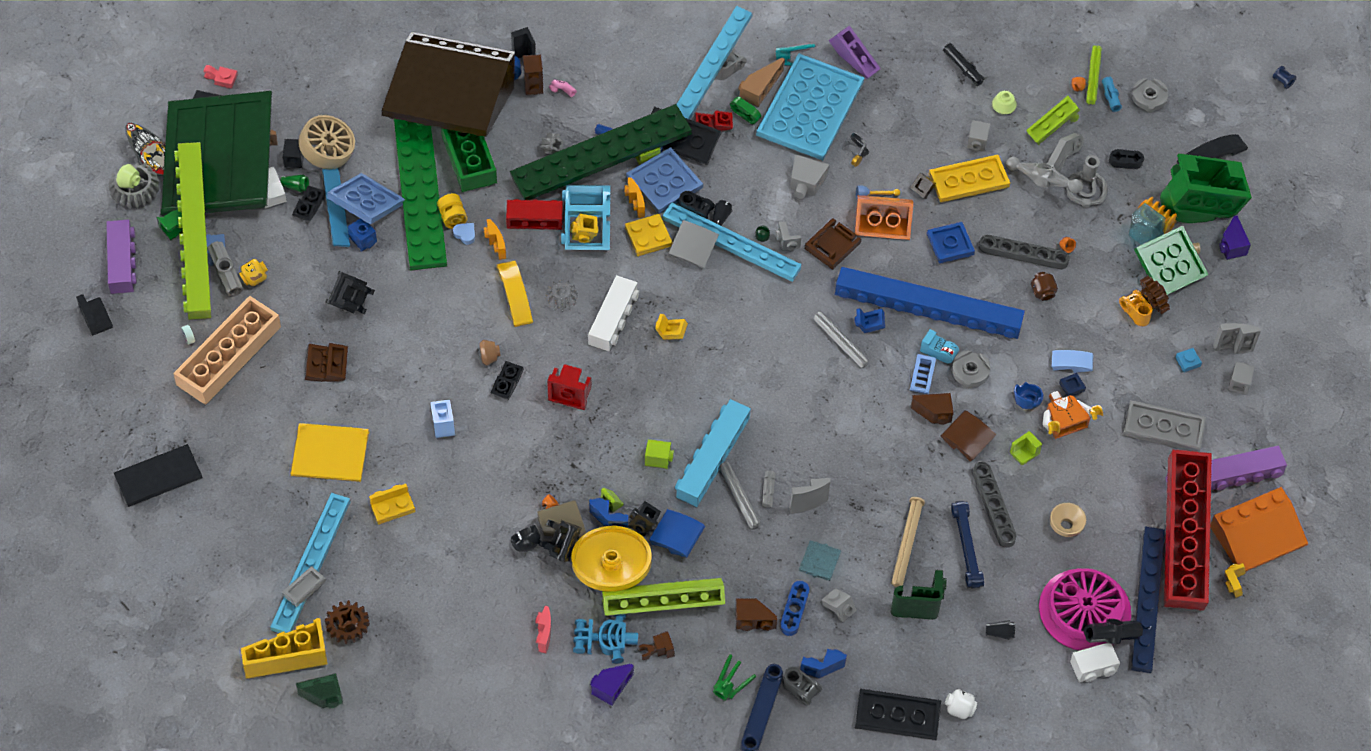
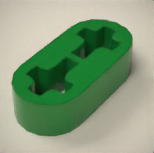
M737 96L730 102L732 111L748 123L754 125L761 119L758 109L743 98Z

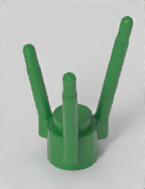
M731 654L728 656L719 679L713 687L714 694L725 701L728 698L732 700L741 689L756 678V675L753 674L733 690L734 684L730 680L740 666L741 661H737L728 677L723 680L732 659Z

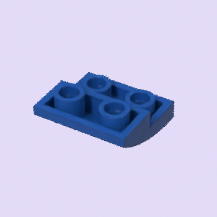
M667 509L649 541L652 545L667 548L671 554L688 557L705 525L689 516Z

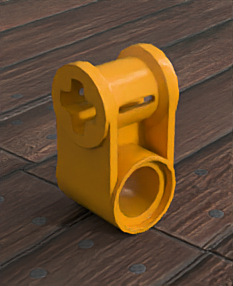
M1134 290L1132 294L1120 297L1119 302L1122 309L1131 317L1134 323L1138 326H1147L1153 309L1139 290Z

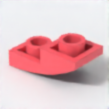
M545 606L536 618L539 632L536 643H538L539 652L545 654L547 653L551 638V617L548 606Z

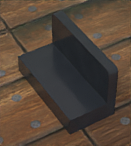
M528 27L511 32V48L518 58L536 55V43Z
M83 294L76 296L79 308L92 336L113 328V324L100 297L86 301Z

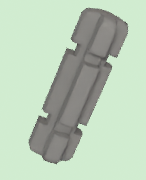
M774 471L765 472L763 507H772L776 474Z

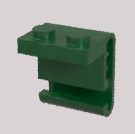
M935 570L932 587L912 586L910 597L902 596L903 585L896 587L891 605V614L894 617L937 619L947 585V578H943V570Z

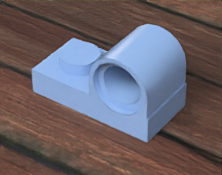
M450 400L430 402L435 437L455 436Z

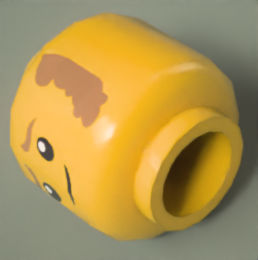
M252 259L241 266L239 274L246 285L254 287L267 279L266 272L268 268L263 261L259 263L257 259Z

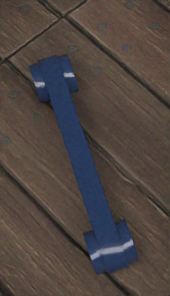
M955 501V503H951L952 517L956 518L967 568L965 573L966 586L972 589L984 586L983 572L978 570L968 521L970 515L968 501Z
M770 664L765 670L741 741V751H759L783 679V670L778 664ZM770 673H776L778 676H771ZM753 744L755 747L748 748L745 745Z

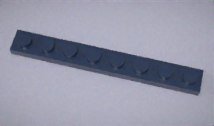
M1146 526L1144 528L1136 620L1141 623L1143 634L1138 639H1134L1132 671L1152 673L1165 529Z

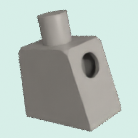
M796 154L790 188L795 190L794 196L798 199H803L806 194L815 195L828 176L829 164Z

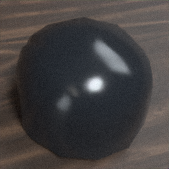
M536 525L529 526L511 537V544L516 551L529 552L539 544L541 536Z

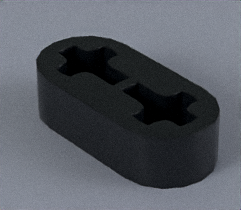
M1115 149L1110 153L1109 157L1110 165L1116 168L1139 169L1144 162V155L1134 150Z

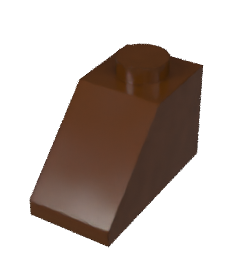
M951 393L912 395L911 409L929 422L941 425L952 423L954 412Z

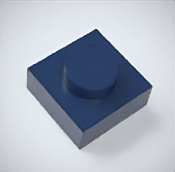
M1077 373L1060 379L1059 384L1067 396H1075L1086 390V386Z

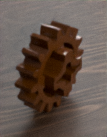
M1149 275L1141 279L1140 285L1143 287L1141 293L1152 306V309L1156 308L1160 314L1170 310V305L1167 303L1169 297L1164 287L1158 281H1153Z
M350 600L347 601L346 605L339 602V607L333 605V612H327L328 618H325L326 631L330 632L331 638L336 637L338 643L341 639L344 640L345 644L350 639L355 643L356 637L362 639V632H368L367 626H370L368 612H365L364 606L358 608V602H355L353 605L350 604Z

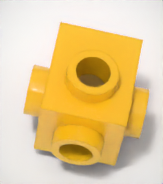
M579 214L570 225L572 240L579 241L580 243H590L598 234L597 216Z

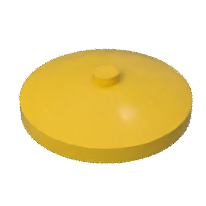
M604 526L587 532L574 545L571 557L573 571L582 583L593 589L607 592L622 591L637 585L647 576L652 564L651 548L646 539L636 531L621 526Z

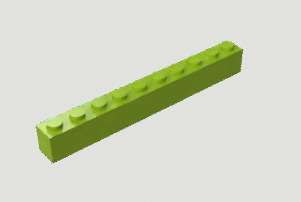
M200 142L178 144V151H175V162H179V167H175L176 178H180V184H176L177 195H181V200H177L178 211H182V217H178L179 228H183V233L179 234L180 245H184V250H180L181 262H185V267H181L182 279H186V284H182L183 296H187V301H183L184 313H188V320L211 318L201 144Z

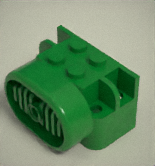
M1180 153L1177 155L1179 164H1175L1170 170L1172 180L1160 194L1161 206L1165 205L1164 211L1166 212L1170 209V216L1176 213L1177 217L1175 220L1182 223H1201L1215 220L1218 217H1234L1252 198L1242 162Z

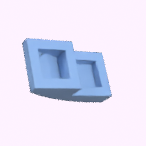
M1076 350L1052 351L1053 371L1072 369L1074 373L1093 371V353Z

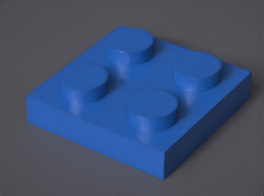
M963 222L927 230V236L939 264L974 255L975 250Z

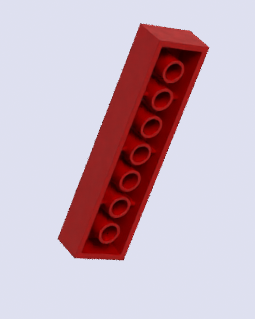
M1172 449L1168 457L1164 607L1204 610L1209 603L1212 453Z

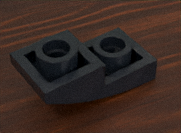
M308 185L302 199L299 198L292 215L310 222L326 195L325 191Z
M505 361L499 376L497 375L490 393L509 400L521 378L524 367Z

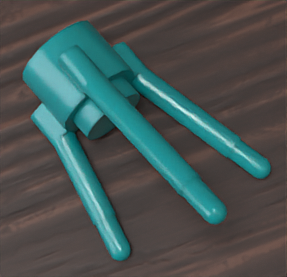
M805 44L793 47H776V61L783 58L785 59L784 66H792L793 63L787 61L791 60V51L814 48L816 45Z

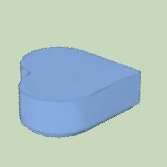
M474 223L455 225L453 228L454 237L461 239L463 244H472L475 241Z

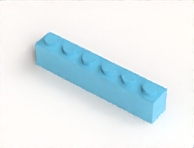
M731 399L727 405L724 404L722 406L719 419L713 421L711 432L709 435L706 434L704 436L702 447L695 451L693 462L686 466L684 477L677 481L675 485L677 490L676 498L698 507L719 472L720 464L724 463L748 423L751 408Z

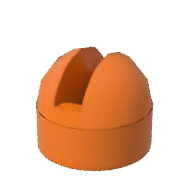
M1083 77L1072 78V89L1076 92H1079V90L1083 91L1086 86V79Z
M1064 237L1060 240L1059 245L1063 251L1070 253L1075 249L1076 241L1070 237Z
M550 494L542 501V506H547L545 509L559 505L557 500Z

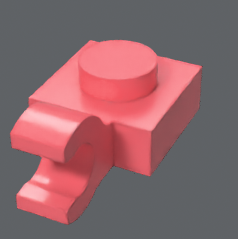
M206 65L204 68V72H206L204 78L213 79L215 85L232 89L238 75L237 70L221 66L219 70H216L210 65Z

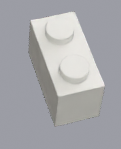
M1110 643L1074 652L1070 660L1079 683L1083 681L1091 682L1097 679V677L1104 675L1105 677L1112 676L1117 672L1120 664Z

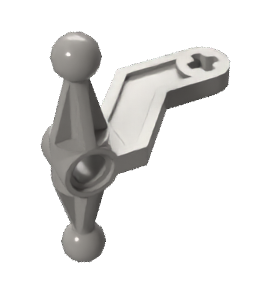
M1077 133L1061 138L1047 164L1020 163L1018 158L1010 157L1006 161V167L1010 171L1018 169L1031 178L1034 184L1038 186L1068 187L1070 192L1079 193L1083 189L1082 182L1078 179L1070 181L1059 172L1067 157L1081 149L1084 138Z

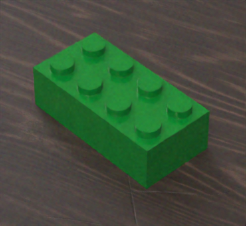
M441 128V136L461 191L465 192L496 184L497 170L484 136Z

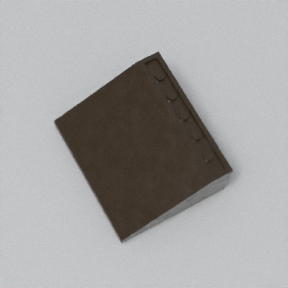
M411 32L405 41L384 101L382 116L487 137L514 89L515 52Z

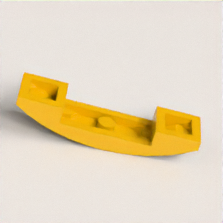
M516 261L497 264L500 279L503 282L510 306L514 327L532 324L533 319L528 298Z

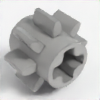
M547 133V137L542 138L541 148L545 150V154H553L563 150L564 141L559 138L560 134Z

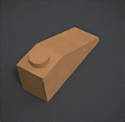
M780 58L750 74L739 85L740 97L748 103L759 107L784 71L785 59Z

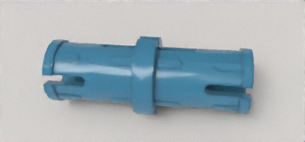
M1112 77L1103 78L1101 82L1105 90V98L1108 100L1112 112H1117L1122 109L1118 98L1119 92L1115 89Z

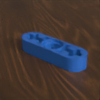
M797 581L791 587L780 626L781 632L784 635L793 636L798 632L809 596V586L804 581ZM799 588H802L803 592L800 595V599H798L797 591ZM796 604L801 609L798 612H792L789 607ZM790 618H793L791 629H788L787 625L789 624Z

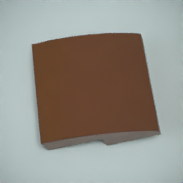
M329 343L328 347L308 344L304 380L320 382L344 381L346 378L348 346Z
M964 410L940 436L953 450L957 448L969 461H972L997 434L976 416Z

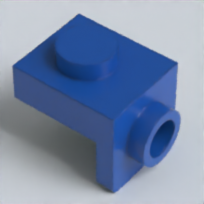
M861 308L856 309L855 324L857 327H860L863 333L885 328V313L882 309L866 313Z

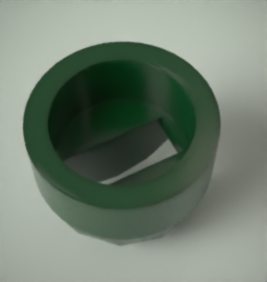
M765 225L758 226L755 231L756 239L760 242L767 241L770 238L769 228Z

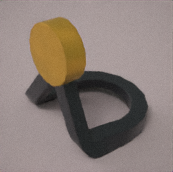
M852 133L850 138L861 148L858 155L851 162L856 167L861 163L862 158L869 154V150L866 148L865 140L859 135Z

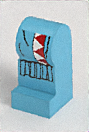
M929 329L922 340L920 352L944 363H952L959 352V347L955 343L937 336V332Z

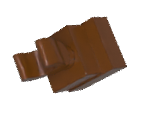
M668 631L653 636L654 645H639V651H648L642 655V660L649 659L655 653H657L658 657L666 655L667 659L675 656Z

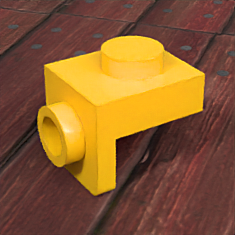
M660 314L656 322V331L663 340L683 339L688 323L685 319L668 320L665 314Z
M1243 563L1239 565L1233 564L1225 570L1226 588L1229 593L1233 592L1235 598L1243 595L1242 587L1237 577L1246 574Z

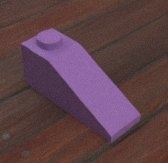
M850 25L828 40L838 55L866 79L881 69Z

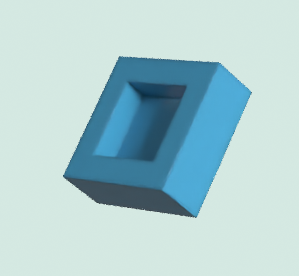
M1194 348L1176 353L1175 358L1183 372L1201 367L1202 362Z

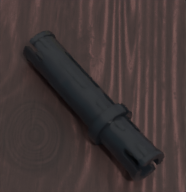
M948 43L943 51L963 71L962 74L965 77L970 78L976 86L981 85L985 78L952 43Z

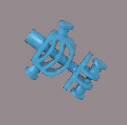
M625 614L614 615L615 620L605 621L600 627L599 633H593V619H589V628H585V625H587L586 620L576 619L575 625L577 627L574 629L576 637L573 639L575 643L573 652L577 654L585 653L583 645H588L587 654H591L592 641H599L601 651L606 655H613L612 663L619 664L624 661L621 654L625 653V644L638 645V633L626 632V623L623 622L626 619ZM603 641H604V642H605V641H606V642L608 641V646H606V645L603 643Z

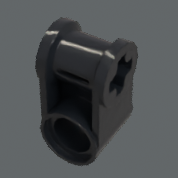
M684 191L680 194L678 206L699 216L702 215L706 219H708L710 211L715 208V204L710 199L701 197L691 191Z

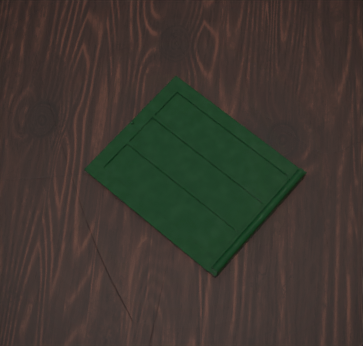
M272 90L168 101L162 217L173 210H177V200H181V195H177L176 184H180V178H176L175 167H179V162H175V151H178V144L200 142L205 213L265 208L267 206Z

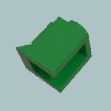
M178 209L173 210L164 217H157L159 228L170 240L183 233V228H179L178 217H182V212L178 211Z

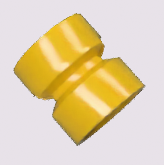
M451 193L442 196L438 200L437 206L447 228L453 229L455 225L467 222L468 217L459 195Z

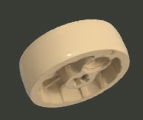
M319 115L311 118L304 125L299 136V148L302 155L311 164L322 169H337L343 166L350 159L355 147V137L349 126L342 120L329 115Z

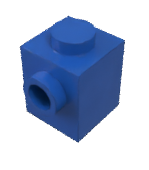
M361 218L348 226L349 238L361 251L371 248L377 242L376 231Z

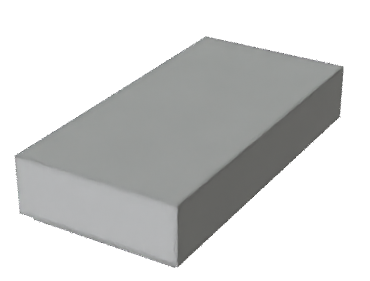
M311 566L282 591V595L297 608L326 582V578Z

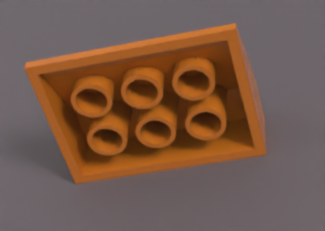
M1282 487L1215 514L1210 524L1211 530L1233 564L1239 565L1243 563L1245 572L1308 545L1293 504Z

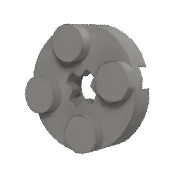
M1141 79L1134 85L1131 99L1138 107L1148 113H1153L1155 110L1164 107L1167 103L1168 89L1160 80Z
M964 351L955 357L952 364V375L964 388L969 389L980 386L989 378L990 362L983 354ZM968 366H970L971 368L974 367V371H968Z

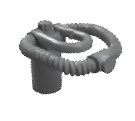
M1090 155L1085 159L1082 171L1076 172L1068 178L1071 181L1079 177L1082 184L1083 180L1092 181V192L1086 194L1080 191L1079 195L1084 197L1081 199L1075 197L1069 188L1066 187L1071 201L1081 204L1083 208H1089L1090 205H1099L1104 202L1107 196V183L1102 176L1096 173L1100 160L1094 155ZM1096 179L1099 180L1102 184L1100 198L1098 200L1086 199L1095 194Z

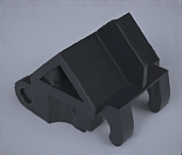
M338 271V279L329 299H326L325 302L353 314L355 311H358L365 315L367 309L363 307V303L367 295H373L375 290L367 287V282Z
M548 519L546 525L555 529L552 541L540 540L538 546L549 550V556L563 562H568L582 528L561 520V523Z

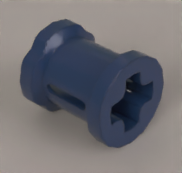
M1280 66L1274 72L1272 78L1279 80L1284 85L1283 87L1288 89L1294 84L1297 77L1286 71L1284 66Z

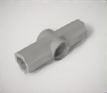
M216 241L211 243L207 250L228 296L240 294L243 291V287L223 242Z

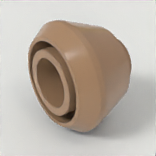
M488 340L480 342L482 363L488 366L497 361V357L501 356L499 345H495V342Z

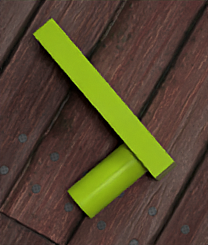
M1066 96L1026 131L1039 145L1068 120L1076 122L1079 119L1078 112L1080 109L1069 96Z

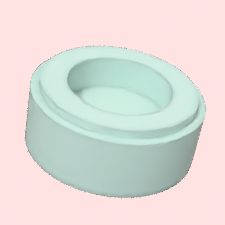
M190 326L181 327L187 344L195 343Z

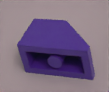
M1238 215L1234 216L1219 244L1220 251L1224 253L1226 260L1248 255L1251 246Z
M626 664L602 669L599 675H595L590 682L591 694L612 706L634 675V665Z

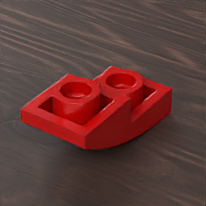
M715 110L713 115L695 112L694 121L720 131L733 128L731 112Z

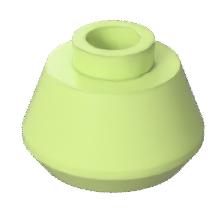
M1001 91L994 97L992 106L1000 114H1010L1016 109L1017 103L1011 92Z
M131 164L123 165L116 177V182L120 188H133L141 180L139 172Z

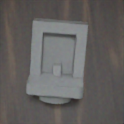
M786 221L779 222L778 230H775L776 240L780 241L782 251L799 249L801 247V236H789Z
M836 588L821 600L823 606L836 612L839 620L842 622L856 612L852 597Z

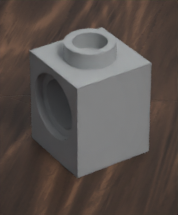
M972 120L967 148L985 151L990 123Z
M1236 362L1228 390L1247 395L1255 366Z

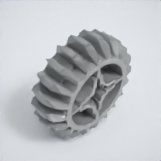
M130 162L139 172L141 177L139 184L133 188H120L116 182L120 169L116 168V173H112V178L109 179L108 188L111 197L115 199L117 204L121 203L122 207L128 205L130 209L132 206H135L138 209L139 205L145 206L146 202L151 203L152 198H156V193L159 192V179H157V174L151 167L146 168L145 163L140 166L138 162L135 165Z

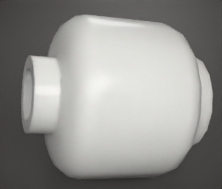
M957 689L952 694L949 693L947 695L945 705H947V711L950 715L966 719L969 716H973L977 702L972 694Z

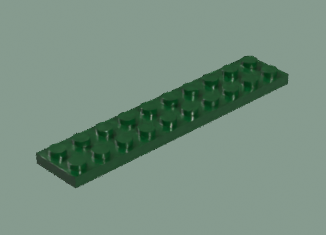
M674 104L510 171V175L524 200H531L691 135L692 129L677 104Z

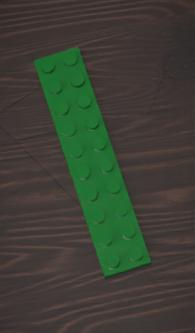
M394 119L402 198L405 199L403 210L410 271L447 267L442 215L437 206L440 198L431 126Z

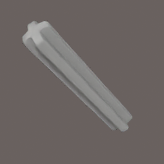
M822 312L815 314L814 320L861 368L868 365L869 359Z
M724 462L720 464V471L751 529L759 527L760 521L730 463Z

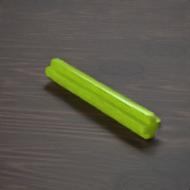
M1096 45L1092 47L1086 99L1087 104L1092 105L1097 100L1102 51L1101 46Z

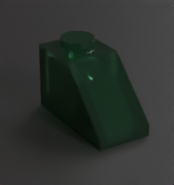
M336 673L296 683L298 696L321 708H335L339 704H343Z

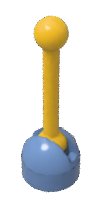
M866 186L856 187V199L858 195H900L899 189L894 191H870Z

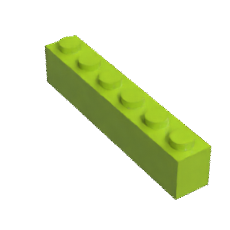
M722 578L639 585L622 591H602L603 610L606 616L725 604L724 583Z

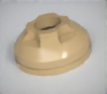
M1062 503L1052 510L1050 524L1057 534L1073 537L1080 534L1084 529L1086 515L1079 506L1072 503ZM1069 521L1072 527L1065 529L1061 526V522Z

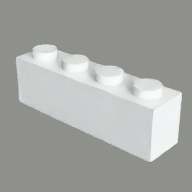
M616 275L590 329L588 345L609 352L612 345H616L619 337L618 332L619 330L622 331L625 326L626 315L629 316L631 314L632 303L638 299L639 290H637V282Z

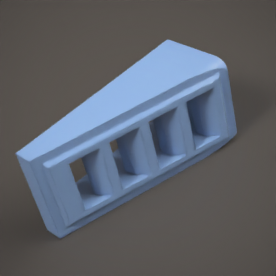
M917 354L910 391L929 394L936 358ZM919 364L928 365L930 368L921 367ZM918 370L929 372V375L918 373ZM917 377H921V378H926V379H928V380H927V381H922V380H918V379H916V378H917ZM915 383L926 385V389L916 387Z

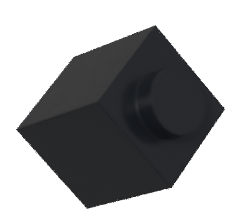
M285 139L282 156L284 167L292 169L303 168L304 156L299 148V139Z

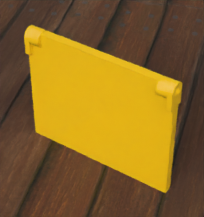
M299 423L291 476L361 482L367 441L370 433L369 429Z

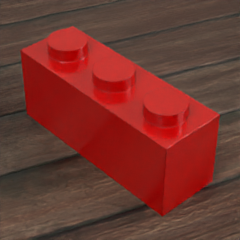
M536 199L507 200V229L562 230L563 201H542Z

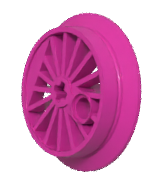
M1071 569L1064 571L1047 583L1040 596L1039 613L1045 629L1059 643L1074 650L1080 651L1107 643H1090L1086 640L1084 631H1082L1085 619H1087V625L1093 624L1092 619L1095 623H1106L1107 619L1131 621V606L1125 591L1114 579L1094 569ZM1075 578H1080L1081 588L1075 581ZM1085 578L1092 579L1088 592ZM1097 580L1102 582V584L1092 594L1095 581ZM1106 586L1111 589L1105 593L1100 594ZM1114 595H1115L1116 598H1117V599H1107V598L1112 597V596H1114ZM1054 598L1060 600L1061 602H1054ZM1058 609H1068L1059 614L1056 612ZM1074 614L1067 624L1062 620ZM1081 617L1078 630L1072 628L1071 626Z

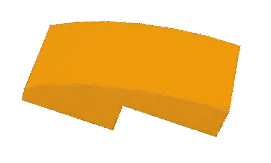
M630 177L628 178V185H624L625 196H628L629 203H633V211H637V218H645L643 195L636 182Z
M487 219V227H484V236L489 239V245L494 246V253L498 252L499 260L506 259V247L502 234L491 219Z

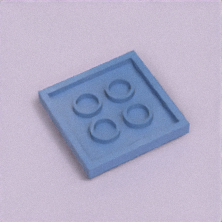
M672 148L665 150L626 173V178L632 177L640 188L643 197L658 214L665 211L671 203L677 204L682 192L691 191L695 193L703 188V183Z
M362 173L328 191L327 194L328 199L369 224L376 222L403 206L405 201L401 196Z

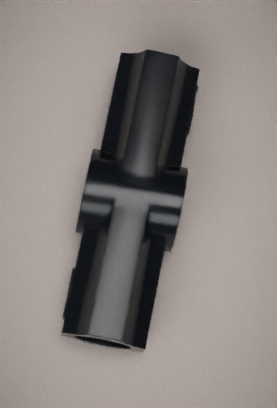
M1107 619L1106 623L1089 624L1084 628L1086 640L1090 643L1107 642L1110 644H1120L1121 640L1138 639L1142 636L1143 629L1141 623L1137 620L1121 621Z

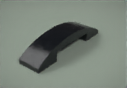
M1232 134L1208 141L1191 150L1187 155L1218 159L1227 154L1234 156L1248 150V146L1238 134Z

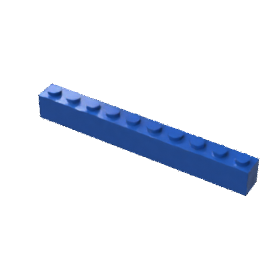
M842 266L835 289V295L842 298H850L862 303L866 302L879 307L904 311L916 316L929 317L933 320H941L953 325L958 324L970 329L986 331L990 334L1003 335L1007 338L1018 339L1025 310Z

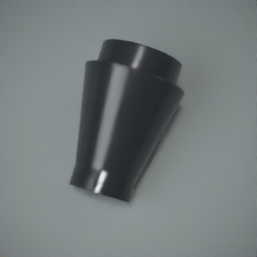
M719 200L715 204L712 222L722 226L732 213V204L725 200Z
M1007 620L986 623V635L1007 640L1015 638V622Z

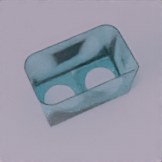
M1144 203L1132 215L1129 236L1143 245L1163 234L1166 218Z

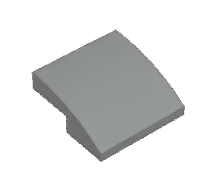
M683 220L668 254L703 269L719 234Z
M1220 324L1213 343L1214 349L1219 351L1233 348L1235 354L1252 352L1255 349L1261 330L1259 327L1248 324Z
M830 478L811 479L810 486L792 488L790 513L805 512L827 502L831 483Z

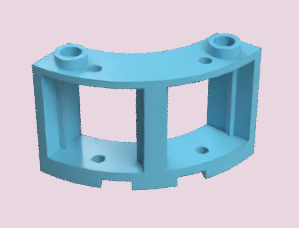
M566 185V190H562V201H566L565 233H561V244H565V250H610V221H606V217H610V185ZM571 204H603V205H571ZM579 214L603 218L602 243H570V217H578Z

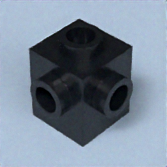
M644 501L638 509L634 508L630 513L629 518H631L628 527L645 537L649 531L653 532L657 527V519L661 511Z

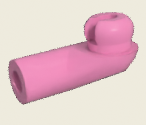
M553 80L552 84L549 85L551 91L556 93L558 89H561L570 97H573L577 92L576 89L565 81Z

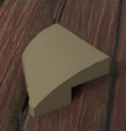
M575 500L538 511V521L544 536L553 537L555 529L546 525L548 519L561 523V520L581 527L579 537L586 534Z

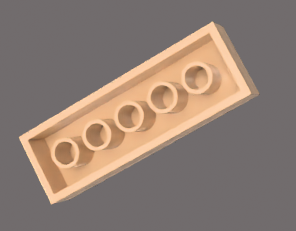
M249 296L173 373L176 386L206 405L281 328L279 314Z

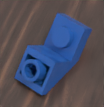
M602 498L589 500V512L603 526L628 528V515L622 513L609 514V500Z
M827 649L823 662H819L816 658L803 657L800 670L806 675L822 678L844 668L847 654L840 650Z

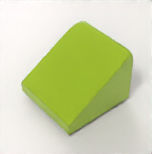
M601 489V498L609 500V509L612 512H615L624 505L612 490Z

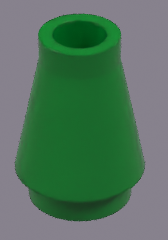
M304 174L282 176L280 182L282 187L302 193L306 191L309 185V178Z

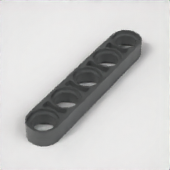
M993 235L982 236L979 243L980 250L986 254L1055 269H1065L1070 259L1069 254L1062 250ZM989 241L993 245L986 247L983 245V242ZM1008 245L1011 250L1004 251L1001 246ZM1026 249L1029 251V254L1023 255L1019 250ZM1044 253L1047 255V258L1041 259L1038 257V254ZM1063 257L1066 261L1059 263L1056 261V258Z
M983 461L977 462L973 468V477L997 541L1002 547L1010 548L1015 544L1016 532L990 465ZM984 468L987 473L980 475L977 473V469ZM989 484L993 487V490L986 491L983 489V486ZM997 501L1000 506L993 508L989 505V502ZM1002 517L1006 520V523L1000 525L996 523L995 519ZM1009 534L1012 540L1004 541L1002 535Z

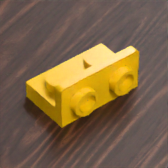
M407 484L395 485L391 489L377 491L369 496L370 506L378 525L415 512Z

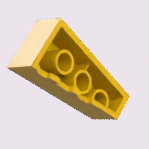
M320 618L314 619L311 624L299 625L295 630L288 633L281 632L276 634L277 636L270 640L263 639L241 648L246 679L327 665Z

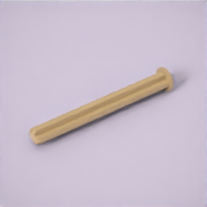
M911 497L909 501L911 505L891 582L894 587L904 583L921 509L925 505V501L919 497Z

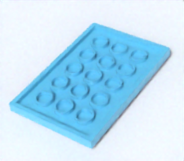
M798 53L763 118L756 136L823 161L864 83V77Z

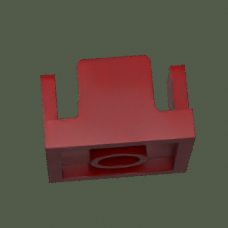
M564 364L559 375V368L555 367L547 380L548 401L585 411L587 398L592 387V377H587L586 382L581 383L578 382L582 373L581 368Z

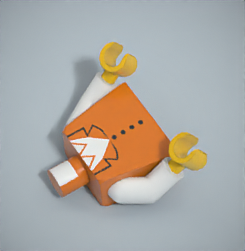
M1056 391L1049 395L1051 402L1044 412L1043 427L1048 430L1049 434L1053 433L1054 438L1057 439L1088 428L1090 418L1092 417L1093 420H1096L1097 415L1103 416V410L1099 405L1090 407L1076 400L1072 395L1062 398L1060 393Z

